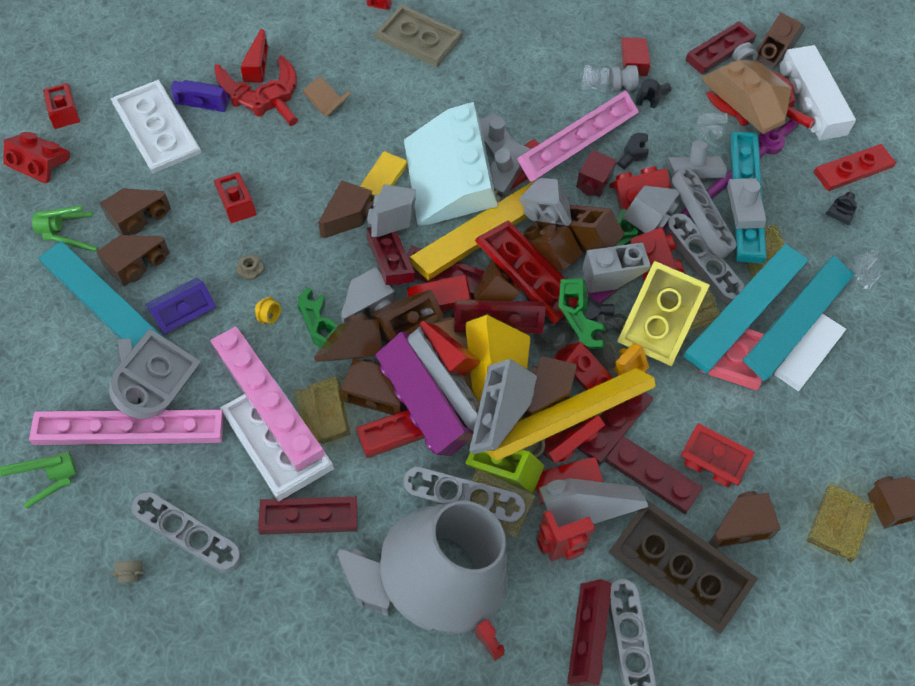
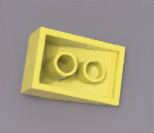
M654 261L617 342L627 347H630L632 343L641 345L645 355L672 366L710 285Z

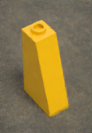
M488 315L466 322L468 351L480 360V363L470 371L472 392L480 402L489 365L512 359L527 369L530 336Z

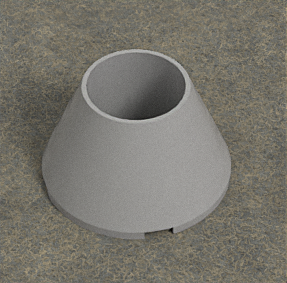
M455 501L413 510L401 517L392 526L383 541L381 565L379 567L383 587L396 609L415 625L428 631L435 629L450 632V634H461L476 629L477 625L486 619L488 621L500 608L508 586L506 539L501 523L484 506L471 501ZM437 539H447L460 545L472 559L474 569L463 568L451 562L441 551Z

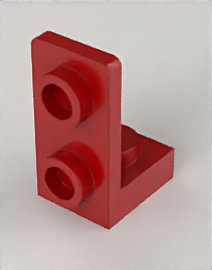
M582 342L561 346L552 358L577 364L574 378L585 390L613 379L611 374Z

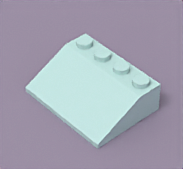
M474 102L447 109L404 139L411 188L416 189L415 213L418 226L430 225L498 206L482 127Z

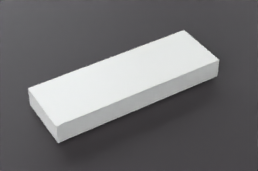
M822 313L778 367L774 375L797 391H800L846 329Z

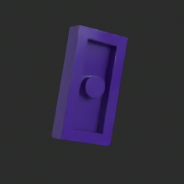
M173 80L170 87L174 102L178 105L225 112L231 98L225 93L224 88H221L219 85L184 80V82Z
M197 277L145 304L163 334L216 308L204 282Z

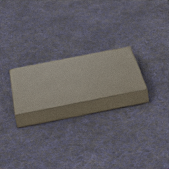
M402 4L374 33L375 39L436 68L463 37L462 32Z

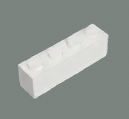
M816 46L788 49L783 61L780 63V72L783 76H786L793 86L794 94L799 100L800 111L815 119V124L810 130L816 133L819 140L847 136L856 119Z

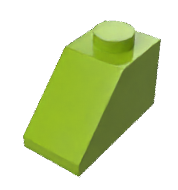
M523 449L498 461L486 452L476 454L470 452L465 462L467 466L498 482L533 494L545 466L530 451Z

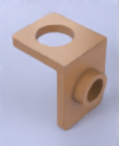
M319 76L303 90V93L323 115L328 117L349 97L351 91L348 90L340 97Z

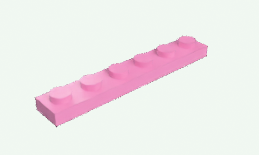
M625 90L517 158V161L530 182H532L639 113Z
M235 326L211 339L210 342L216 353L296 471L299 472L324 457L323 448L239 329Z
M165 410L157 417L138 419L128 416L121 411H34L29 441L33 445L222 443L224 414L223 410Z

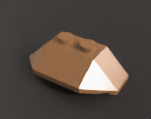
M738 59L702 77V80L712 91L762 134L785 124L792 87L762 63Z

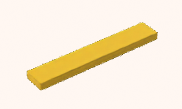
M532 181L498 202L497 207L483 211L410 256L411 265L429 281L481 248L475 242L478 236L507 220L515 226L528 218L524 213V208L519 198L534 182Z
M637 368L518 421L497 449L485 452L496 461L653 389L656 387L655 379L653 376Z

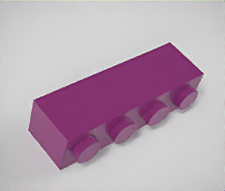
M400 332L375 354L381 364L380 370L393 383L396 388L394 392L397 398L405 403L409 409L410 419L423 432L426 437L425 443L429 450L436 455L452 456L472 440L473 431L461 419L409 344L407 338L410 334Z

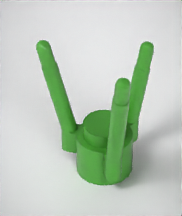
M83 206L37 211L33 214V230L37 234H42L43 240L62 241L64 244L94 252L98 250L95 246L55 234L56 231H61L63 226L62 220L92 217L94 215L93 212H80L84 210Z
M70 451L52 457L0 467V476L45 468L49 480L56 478L57 482L25 502V508L39 502L59 488L71 484L69 477L76 475L77 472L76 468H74L75 465Z

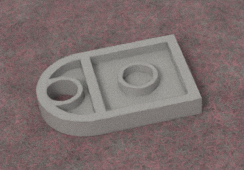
M149 329L114 371L109 383L110 398L114 405L128 416L138 419L157 417L169 407L196 371L201 361ZM126 395H137L142 403L132 404L126 399Z

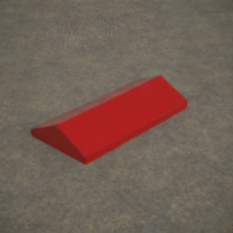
M509 220L476 238L475 242L532 301L545 303V315L554 324L560 323L566 318L559 308L561 279L565 278ZM569 298L570 307L578 304L579 298Z

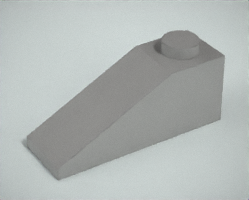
M512 359L488 366L469 449L473 454L497 449L531 405L537 376Z
M569 478L566 480H554L547 486L539 488L545 511L551 510L558 528L586 517H590L592 523L595 524L648 507L647 501L638 486Z

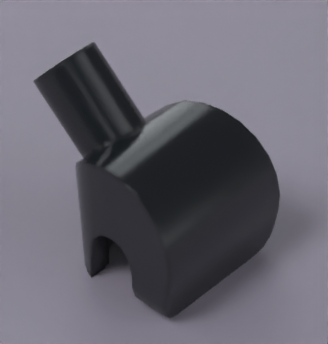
M645 79L636 95V105L642 106V102L648 100L650 101V108L657 107L661 96L671 92L670 84L664 83L660 85L654 79Z
M635 133L629 138L624 147L625 155L617 162L620 167L625 170L633 161L647 159L649 149L642 148L645 147V142H648V134Z
M847 192L844 196L838 197L830 206L826 215L850 225L857 208L855 194Z
M588 295V311L585 313L587 319L596 322L598 316H614V304H599Z

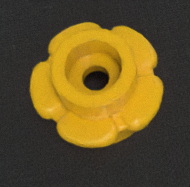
M273 297L264 298L255 306L256 318L263 325L265 322L274 324L281 314V305Z

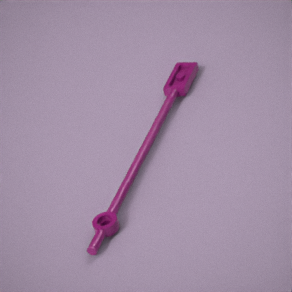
M790 119L777 131L770 130L764 134L760 133L758 138L760 158L765 154L779 153L785 144V137L797 128L799 123ZM731 170L726 173L725 178H720L706 190L711 199L727 187L729 179H732ZM686 207L679 212L680 214L687 215L689 218L691 217ZM620 288L589 293L588 291V295L599 304H602Z

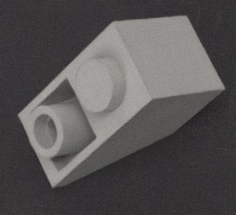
M539 177L519 198L524 208V213L530 220L565 226L571 223L569 199L557 179Z
M383 185L380 195H375L373 208H370L368 212L367 224L372 225L371 237H380L410 227L415 211L416 189Z
M644 185L622 218L645 233L653 231L656 227L663 228L679 205L674 201L680 192L676 189Z
M635 243L587 250L582 270L589 293L618 289L650 270L651 265L644 244Z
M376 267L351 280L341 313L342 323L349 322L350 316L365 315L362 312L363 310L370 317V314L395 301L393 289L390 285L385 284L381 273Z
M339 549L337 554L338 560L357 605L389 617L393 603L386 594L381 581L379 569L381 560L379 563L368 559L367 554L357 549H350L349 552Z

